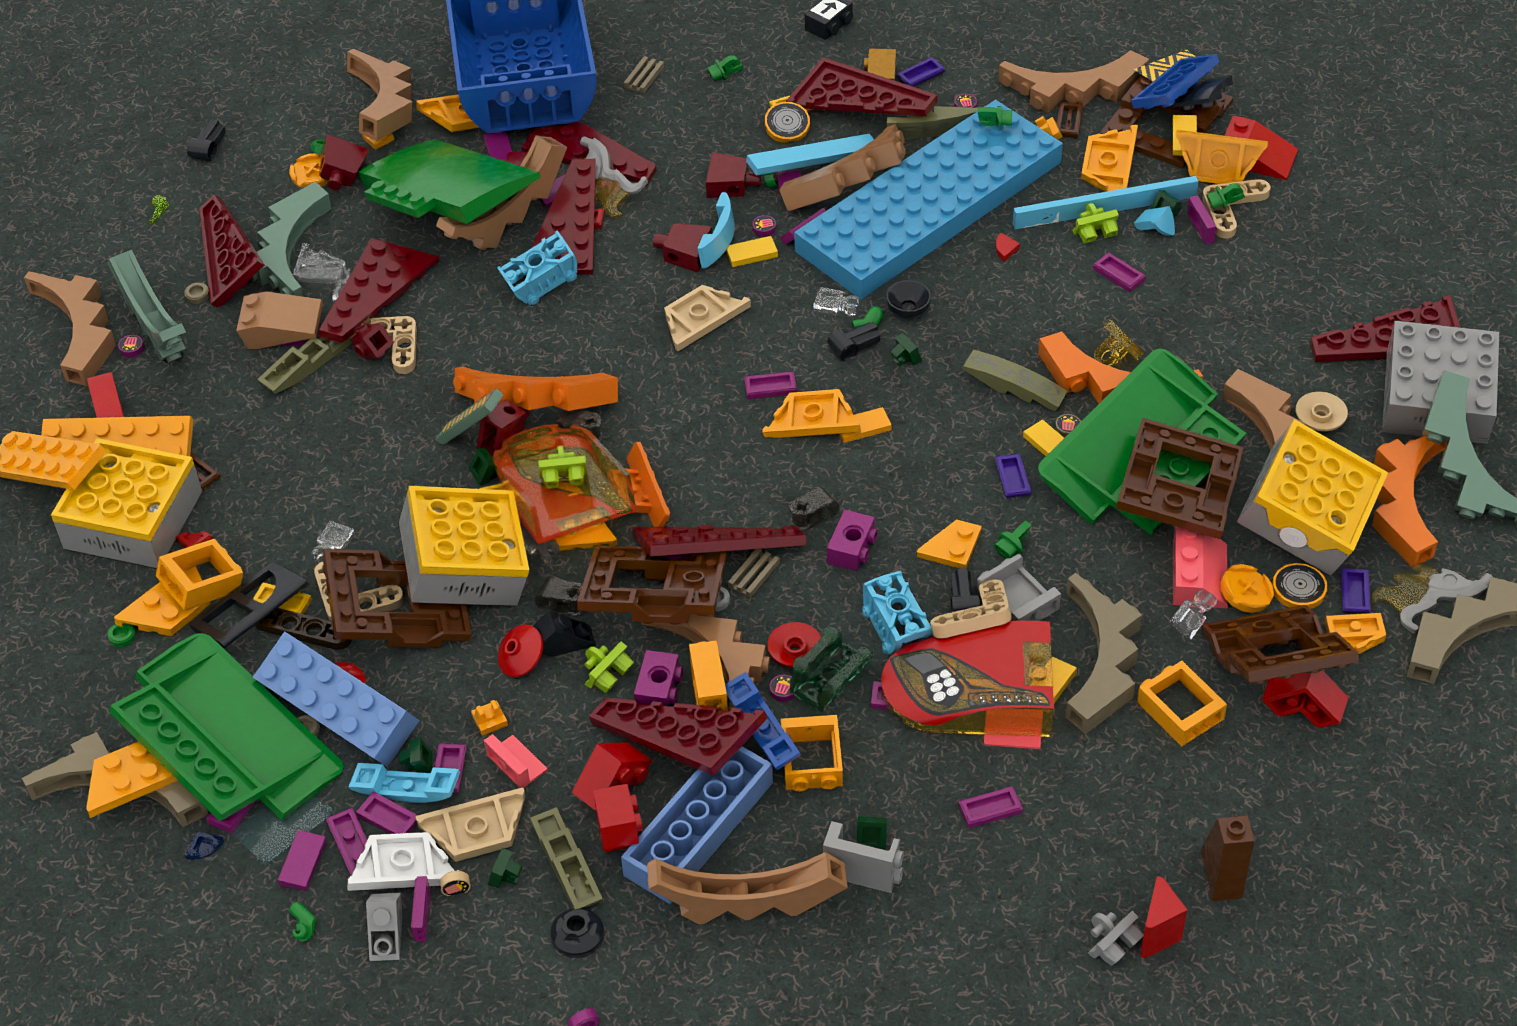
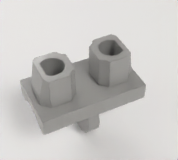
M1131 911L1114 926L1113 922L1117 919L1114 913L1110 912L1107 916L1102 913H1096L1091 919L1094 928L1090 933L1095 938L1100 934L1104 937L1088 954L1094 959L1100 956L1110 966H1113L1125 955V952L1115 942L1118 937L1131 948L1144 936L1134 923L1138 916Z

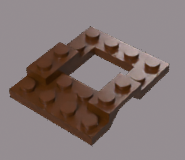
M1141 74L1123 96L1120 108L1101 130L1100 134H1105L1115 129L1118 132L1130 130L1131 125H1136L1148 109H1144V107L1133 108L1131 100L1153 81ZM1221 92L1222 98L1213 101V106L1200 108V104L1188 110H1181V107H1162V105L1155 106V108L1174 115H1197V132L1207 133L1216 117H1222L1233 103V97ZM1139 129L1137 130L1134 151L1182 169L1187 163L1183 156H1173V142Z
M1142 418L1116 509L1197 532L1205 536L1221 539L1244 447ZM1163 449L1198 461L1211 463L1205 488H1198L1154 475L1160 450Z
M595 545L577 600L578 611H588L591 613L608 611L619 614L632 612L633 622H643L645 624L661 622L673 625L688 623L690 614L698 616L715 615L728 558L727 551L693 553L686 560H664L660 556H650L639 546ZM618 569H627L629 571L641 569L645 570V579L665 580L663 589L612 588Z
M324 549L322 557L335 639L386 640L387 647L441 648L443 641H470L472 633L466 604L414 603L411 601L405 561H390L379 550ZM355 577L376 578L377 585H407L411 612L361 611Z
M1307 605L1202 625V634L1211 643L1213 656L1230 673L1241 674L1249 683L1261 684L1265 683L1267 679L1277 677L1287 679L1293 677L1294 674L1303 672L1318 673L1322 669L1329 667L1345 668L1350 663L1359 662L1358 651L1337 632L1323 634L1317 614ZM1291 640L1302 649L1301 651L1265 657L1258 650L1268 644H1288Z

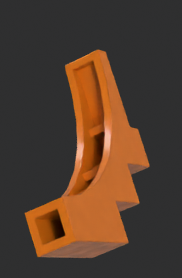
M1063 332L1039 338L1038 355L1057 384L1068 390L1067 393H1077L1088 387L1099 404L1131 373L1102 364L1086 355L1073 345ZM1199 369L1193 370L1203 379V375L1201 374Z
M466 367L454 368L455 377L453 385L455 392L474 399V403L496 388L503 393V397L498 404L507 400L527 410L556 406L572 411L618 402V378L605 373L566 377H526L494 374Z
M1427 436L1410 440L1406 445L1399 439L1390 443H1384L1377 449L1374 465L1385 470L1388 474L1377 497V500L1382 505L1374 512L1372 526L1412 568L1433 558L1438 541L1426 528L1418 513L1414 498V480L1421 469L1435 455L1445 450L1447 442L1443 441L1442 444L1434 443L1427 440Z

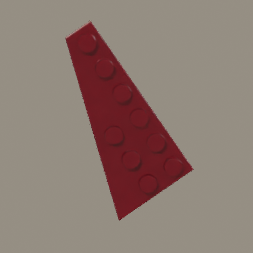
M823 57L786 102L799 104L804 109L927 116L938 102L936 94Z
M581 121L535 127L522 146V152H529L535 136L551 137L567 147L561 163L570 165L572 159H585L589 153L588 147L580 144L581 138L584 136L590 139L596 138L609 152L610 169H617L627 180L639 182L645 176L649 183L657 171L654 163Z
M596 158L572 159L532 246L533 248L542 242L541 239L551 237L558 230L577 259L576 274H593ZM565 251L564 253L560 254L554 259H560L568 254V251Z
M214 194L199 208L210 304L220 307L223 303L229 301L236 291L244 287L248 280L262 269L265 264L222 198Z
M371 238L319 329V337L339 343L346 341L368 318H374L381 307H387L410 288V284L415 279H421L427 269L431 266L434 267L439 262V256Z
M1451 295L1444 296L1442 301L1435 303L1431 301L1424 302L1422 307L1405 308L1373 318V322L1367 324L1362 322L1353 324L1352 328L1344 331L1336 329L1311 337L1310 345L1314 361L1386 359L1387 348L1395 321L1460 328Z
M700 525L698 528L683 526L632 527L633 538L650 556L806 545V534L796 526H783L782 529L766 527L714 528L712 525Z
M605 698L588 716L593 725L713 776L768 719L765 710H755L754 713H744L741 708L719 711L716 710L715 706L675 703L674 707L663 706L662 702L654 701L650 705L637 704L636 700Z

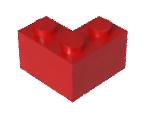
M1322 670L1318 673L1303 672L1294 674L1293 677L1287 679L1279 677L1269 679L1262 701L1278 716L1282 717L1302 712L1315 727L1324 728L1341 723L1349 697Z
M629 742L597 744L572 793L596 811L593 790L623 784L638 785L648 776V768L653 760Z
M628 784L593 790L603 852L626 849L631 845L639 844L638 834H641V831H643L640 813L634 814V812H638L637 799L635 794L630 795Z

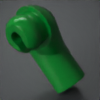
M878 306L871 307L864 319L852 320L853 329L869 322H874L878 326L883 318V310Z
M297 901L289 908V913L298 920L296 930L293 929L292 933L294 938L304 942L313 936L317 920L301 902Z

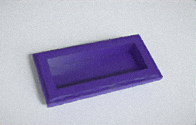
M931 57L897 73L896 77L902 83L915 87L942 74L945 68Z
M1014 454L995 457L1006 498L1032 494L1021 455Z
M1341 568L1342 611L1353 614L1371 613L1369 570Z

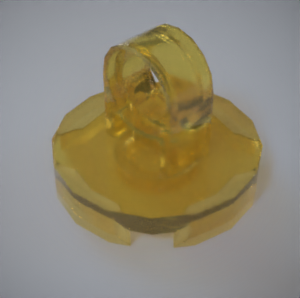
M1111 319L1102 325L1110 335L1096 348L1094 352L1095 360L1113 367L1128 352L1136 360L1141 358L1144 354L1141 349ZM1107 351H1112L1109 358L1102 360L1103 355Z

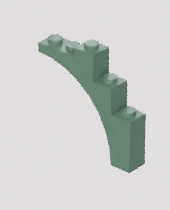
M316 182L268 207L271 225L257 232L259 238V251L257 253L265 266L251 278L252 281L257 280L262 286L269 283L273 289L278 288L281 294L304 297L302 287L292 276L289 268L291 253L305 229L317 218L332 209L329 194Z
M129 250L109 258L108 265L131 314L136 316L145 337L150 338L160 361L167 359L168 363L180 359L182 357L181 353L186 349L182 342L186 331L182 323H176L159 302L133 251Z
M1444 370L1440 376L1422 435L1427 436L1426 439L1434 443L1442 444L1443 441L1447 442L1437 472L1442 473L1445 479L1451 481L1463 480L1453 510L1459 511V515L1464 518L1475 519V516L1480 518L1486 509L1489 510L1488 514L1504 518L1505 515L1515 518L1514 522L1517 523V498L1505 491L1488 474L1478 459L1469 438L1466 423V395L1470 378Z

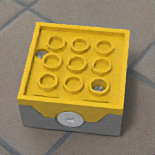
M1294 419L1273 445L1237 523L1331 576L1354 551L1388 472Z
M96 438L94 443L101 444L107 452L75 490H65L51 514L63 549L157 568L159 557L168 554L176 540L175 537L180 533L202 493L193 459L189 456Z
M409 486L399 520L411 601L414 603L517 606L529 573V565L514 492L511 490Z

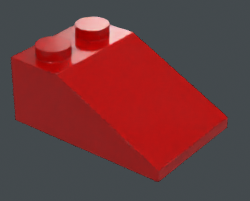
M1233 116L1225 136L1268 141L1267 148L1262 152L1249 172L1287 180L1298 148L1255 120Z

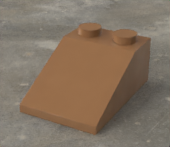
M273 292L250 294L243 298L236 331L247 349H260L316 338L323 302L321 299Z

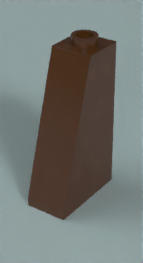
M1248 815L1218 818L1201 848V855L1213 901L1240 899L1243 896L1254 845V837Z

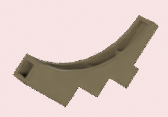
M1074 573L1068 578L1066 594L1081 608L1092 626L1097 641L1098 659L1085 685L1067 702L1066 718L1084 734H1087L1133 699L1135 683L1125 672L1137 664L1139 649L1129 638L1140 630L1142 614H1140L1136 607L1129 605L1123 599L1113 604L1108 596L1102 595L1088 580Z
M1491 577L1484 601L1457 594L1451 618L1423 612L1407 677L1435 684L1440 668L1448 657L1463 643L1481 633L1501 627L1517 626V583Z
M97 732L72 743L71 747L74 753L62 757L56 762L35 770L22 778L32 800L55 791L77 786H90L94 760L109 754ZM179 781L146 794V796L158 801L168 809L182 827L209 815L208 810Z

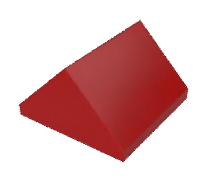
M1157 876L1140 955L1143 958H1148L1181 941L1183 936L1187 908L1163 877Z

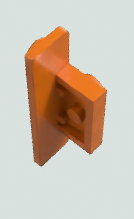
M635 442L627 456L630 469L614 468L611 478L627 501L636 509L632 513H646L649 515L653 527H664L670 517L669 508L662 496V491L658 486L654 471L649 464L647 454L641 442Z

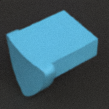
M1170 206L1147 209L1134 222L1136 229L1140 231L1156 229L1159 233L1166 236L1175 234V223Z

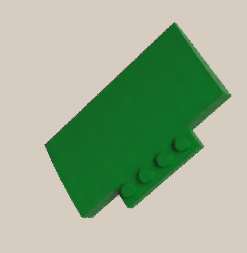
M437 139L397 151L358 172L363 185L368 189L364 193L369 201L416 218L431 211L468 224L541 177L537 171Z

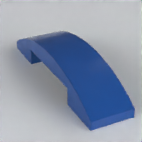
M746 672L725 684L727 696L735 708H741L744 713L765 710L768 719L752 736L776 770L801 756L799 750L787 732L785 733Z

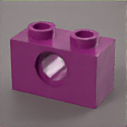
M844 509L827 547V563L858 571L860 564L867 562L869 544H874L877 538L878 529L875 528V517Z
M646 650L634 692V699L637 704L650 705L654 701L662 702L663 706L670 707L671 704L675 705L678 695V689L675 688L676 682L681 683L683 678V666H679V655Z

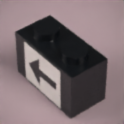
M821 0L804 14L805 30L824 40L831 35H836L843 25L849 24L852 21L853 2L849 0Z

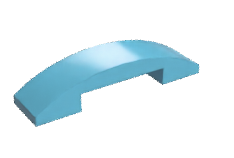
M726 192L721 193L716 204L719 220L713 234H703L697 248L702 268H707L726 251L734 235L735 222L730 199Z
M358 763L349 788L367 795L376 792L387 799L402 802H434L452 796L460 771L459 769L435 767L432 768L431 773L387 771L383 764Z

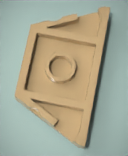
M701 285L664 308L665 317L675 350L680 351L750 308L751 300L747 297H744L742 300L735 299L730 296L729 292L718 291L712 287Z
M524 788L416 816L417 825L424 832H428L436 841V844L455 862L498 851L502 848L512 847L525 800Z

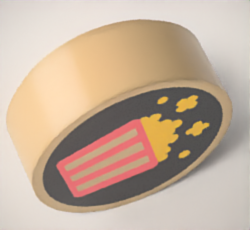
M463 871L448 872L440 879L441 892L446 896L466 893L471 887L469 875Z

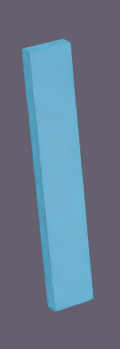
M870 134L749 154L747 155L746 162L756 175L839 161L861 149L874 139Z

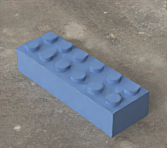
M285 631L253 676L254 679L386 767L395 758L420 721Z
M741 746L714 776L697 769L638 837L639 844L631 845L621 856L623 876L671 905L673 901L649 889L647 863L656 858L670 865L698 872L773 784L772 763Z

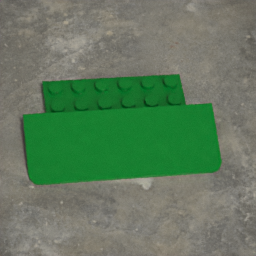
M1156 349L1039 463L1038 473L1041 479L1088 523L1093 525L1111 506L1116 509L1142 418L1234 445H1239L1245 439L1247 433L1209 407L1217 399L1218 393L1198 374L1169 351ZM1161 449L1154 475L1199 487L1208 477L1211 463L1198 461ZM1116 509L1150 535L1163 524L1160 521Z
M197 633L176 643L137 670L135 679L144 688L110 705L109 713L219 821L226 819L258 799L282 821L338 778L344 768L343 762L313 733L311 734L310 730L207 634Z

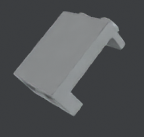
M1020 554L1005 559L992 570L983 572L977 579V594L980 597L979 585L983 582L993 579L1003 582L1011 612L1010 621H1040L1060 609L1061 593L1055 587L1047 591L1023 568V557Z
M831 821L823 844V853L827 852L845 863L847 882L892 893L894 884L900 885L904 870L901 867L904 851L900 850V839H893L889 851L843 840V824Z

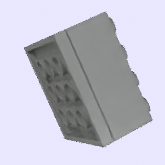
M1395 321L1387 348L1382 432L1425 436L1422 435V431L1440 376L1445 370L1470 378L1466 395V423L1471 442L1487 444L1497 416L1499 332Z

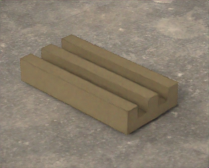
M644 56L624 81V88L644 94L664 68V62L659 61L656 63V59L653 58L648 61V57ZM653 67H655V68L652 70V72L648 75V77L645 79V77H646L647 74L650 72V70H651Z
M755 549L728 581V587L751 598L779 565L780 558L777 556L772 558L771 553H762V549ZM768 562L769 564L764 568V570L759 574V576L754 580V582L748 587V589H744L748 585V583L754 578V576L759 572V570L764 566V564Z

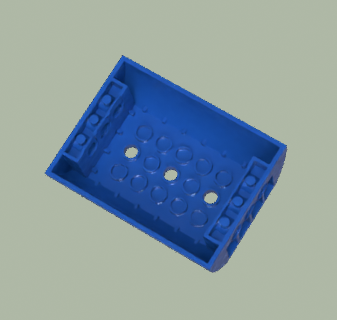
M446 0L459 99L467 115L479 128L486 133H500L508 130L569 124L571 122H578L583 117L594 97L596 70L582 0Z

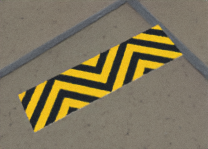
M1185 50L1134 70L1154 81L1178 60L1196 56Z

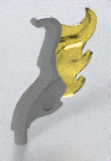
M582 137L580 144L589 149L585 159L596 158L595 203L597 200L602 201L606 215L612 218H619L623 216L622 212H618L619 204L630 194L640 192L648 184V180L643 176L638 183L629 182L617 169H610L609 152L596 138Z
M1418 564L1412 566L1411 570L1420 574L1401 573L1394 575L1393 581H1400L1401 584L1382 586L1375 589L1372 593L1371 601L1374 605L1378 600L1390 603L1400 614L1401 624L1411 633L1415 634L1418 632V626L1412 622L1414 617L1436 608L1437 601H1456L1457 594L1473 598L1481 596L1487 592L1490 578L1493 576L1485 573L1479 580L1471 581L1452 570L1442 568L1439 574L1430 566Z

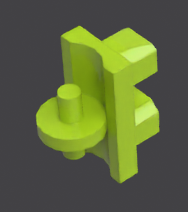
M1089 203L1086 205V212L1079 214L1080 218L1076 219V227L1072 229L1074 235H1079L1083 243L1096 241L1098 236L1095 230L1098 229L1102 230L1105 238L1116 236L1118 233L1116 221L1119 214L1117 209L1104 212L1103 208L1096 209L1093 203Z
M558 446V454H549L548 460H538L540 479H543L546 489L559 487V477L569 476V482L572 486L584 484V475L587 474L585 456L574 457V452L564 453L563 446Z
M622 641L607 656L605 654L608 652V649L605 646H601L599 649L590 647L586 651L588 661L585 663V666L588 669H591L593 666L596 667L589 673V679L584 685L589 688L595 685L607 693L618 680L608 671L613 667L622 676L628 672L634 662L624 653L627 646Z

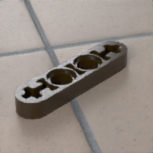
M277 608L269 614L270 618H265L264 621H260L255 625L260 631L280 636L285 631L299 641L334 650L345 649L352 641V639L335 640L332 621ZM293 621L297 623L291 629L283 628V625L287 622ZM312 628L322 629L317 635L307 634Z

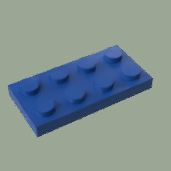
M1217 54L1178 60L1131 100L1133 108L1144 107V109H1151L1158 105H1162V107L1173 105L1175 99L1186 94L1188 88L1199 83L1201 77L1212 72V68L1219 63Z

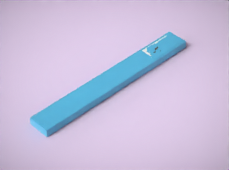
M1196 176L1017 207L1013 211V226L1015 229L1077 219L1080 218V213L1086 212L1085 208L1089 203H1093L1096 209L1103 208L1104 212L1115 209L1122 211L1150 206L1153 204L1159 190H1165L1178 200L1189 199V197L1197 196L1199 181Z

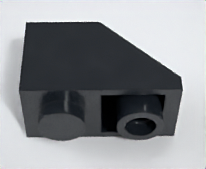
M548 610L533 625L541 633L543 654L554 657L596 646L590 625L586 622L567 617L564 614Z

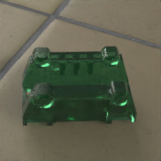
M829 625L824 629L823 637L804 657L799 656L794 660L790 692L813 708L824 712L830 702L833 703L843 688L855 676L857 677L860 674L861 669L865 665L870 663L873 652L865 646H861L857 650L843 642L842 632ZM838 648L843 650L841 660L836 659L834 662H831V655ZM832 672L835 676L827 680L822 674ZM805 683H813L814 689L809 688L805 692L800 688ZM818 693H822L820 701L818 702Z

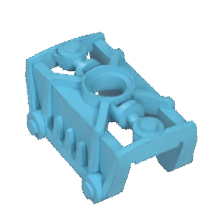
M558 230L551 237L541 239V243L517 258L512 257L509 263L502 267H497L515 296L526 304H536L544 294L565 281L571 282L577 278V259ZM565 251H568V254L560 259H554L560 254L564 253ZM527 275L525 281L513 287L512 284L516 283L517 281L522 279L523 276Z
M901 571L886 574L864 583L862 614L867 619H870L882 640L884 654H894L901 649L902 643L919 638L923 640L933 637L932 628L927 621V615L920 609L910 591L908 582L904 581ZM894 580L896 588H892V581ZM879 586L881 590L886 591L885 596L876 594L873 588ZM894 603H901L904 609L895 610L891 606ZM897 620H899L901 625H906L905 634L902 636L899 635L895 628Z

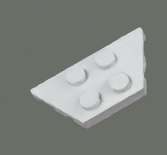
M428 832L370 835L365 844L364 852L360 855L356 868L348 879L347 890L415 887V878L417 876H427L429 886H440L441 877L448 872L454 871V869L448 863V856L442 849L436 846V841Z

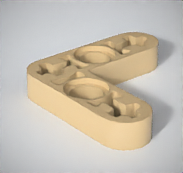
M1257 179L1209 185L1204 188L1202 201L1217 226L1216 235L1218 237L1227 239L1233 237L1236 233L1237 223L1230 207L1231 204H1227V208L1220 206L1213 209L1208 202L1206 194L1215 191L1216 186L1221 190L1229 184L1237 183L1242 188L1245 198L1231 204L1266 200L1270 194V184L1267 181ZM1221 210L1225 214H1216L1214 211ZM1222 222H1225V226L1227 229H1225V227L1222 226Z
M412 317L368 318L361 324L380 323L383 327L387 328L388 335L394 341L392 347L394 370L399 374L413 371L416 365L417 327ZM403 343H409V344H411V345H410L409 347H407V348H400V347H399V345H401V344H403ZM402 356H406L407 361L405 364H402Z
M320 562L315 567L314 573L328 619L332 621L324 564ZM386 585L358 593L359 604L363 602L372 603L370 608L360 609L361 611L388 612L400 608L404 603L403 591L397 585ZM393 595L395 599L390 600L388 596ZM377 598H380L381 604L377 603Z
M993 579L979 585L982 606L947 613L933 618L930 622L933 636L936 638H947L1009 622L1011 620V612L1003 582Z

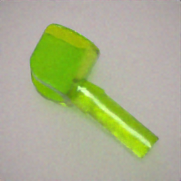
M159 194L154 196L152 206L155 207V212L149 224H155L161 212L168 209L169 203L166 202V197Z

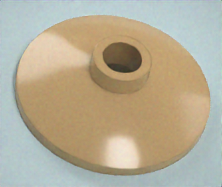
M1311 392L1302 396L1298 400L1295 410L1296 416L1300 421L1306 423L1307 427L1317 431L1338 429L1345 423L1348 415L1345 403L1337 396L1327 392Z

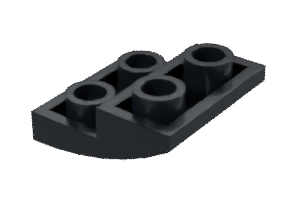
M1232 75L1201 79L1199 83L1188 88L1186 94L1175 99V103L1171 105V108L1181 107V110L1195 108L1197 104H1200V108L1213 106V101L1222 98L1221 92L1225 91V87L1233 85Z

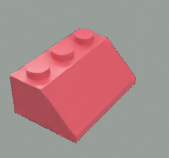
M1175 526L1173 539V605L1228 609V601L1220 591V580L1227 571V544L1221 539Z

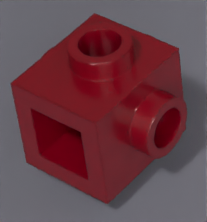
M365 323L355 330L356 335L350 339L354 345V351L360 357L365 359L374 358L375 360L382 357L394 343L380 323L369 325Z

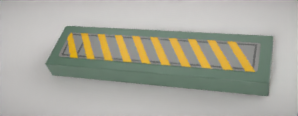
M497 388L447 422L435 440L440 444H446L494 410L503 397V393Z

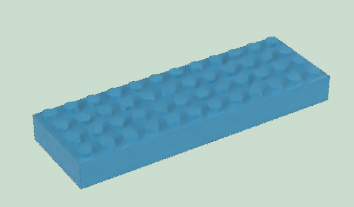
M996 99L985 106L995 108L1001 106L1002 110H1011ZM977 111L904 159L901 164L895 165L795 231V252L859 299H863L1059 165L1062 161L1063 143L1014 111L1012 112V126L1001 125V129H999V125H982L979 122Z

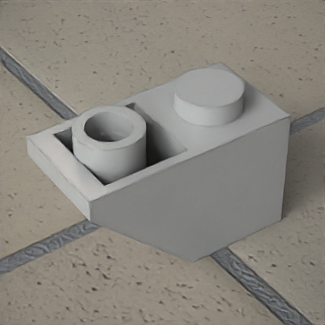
M401 893L371 894L366 902L369 960H400L402 932Z

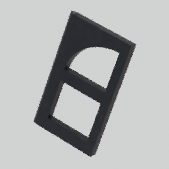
M271 562L190 622L189 626L196 633L211 636L225 649L308 586L309 583L301 576ZM270 576L276 579V586L272 595L263 604L246 596V594ZM233 604L250 613L224 633L208 624Z

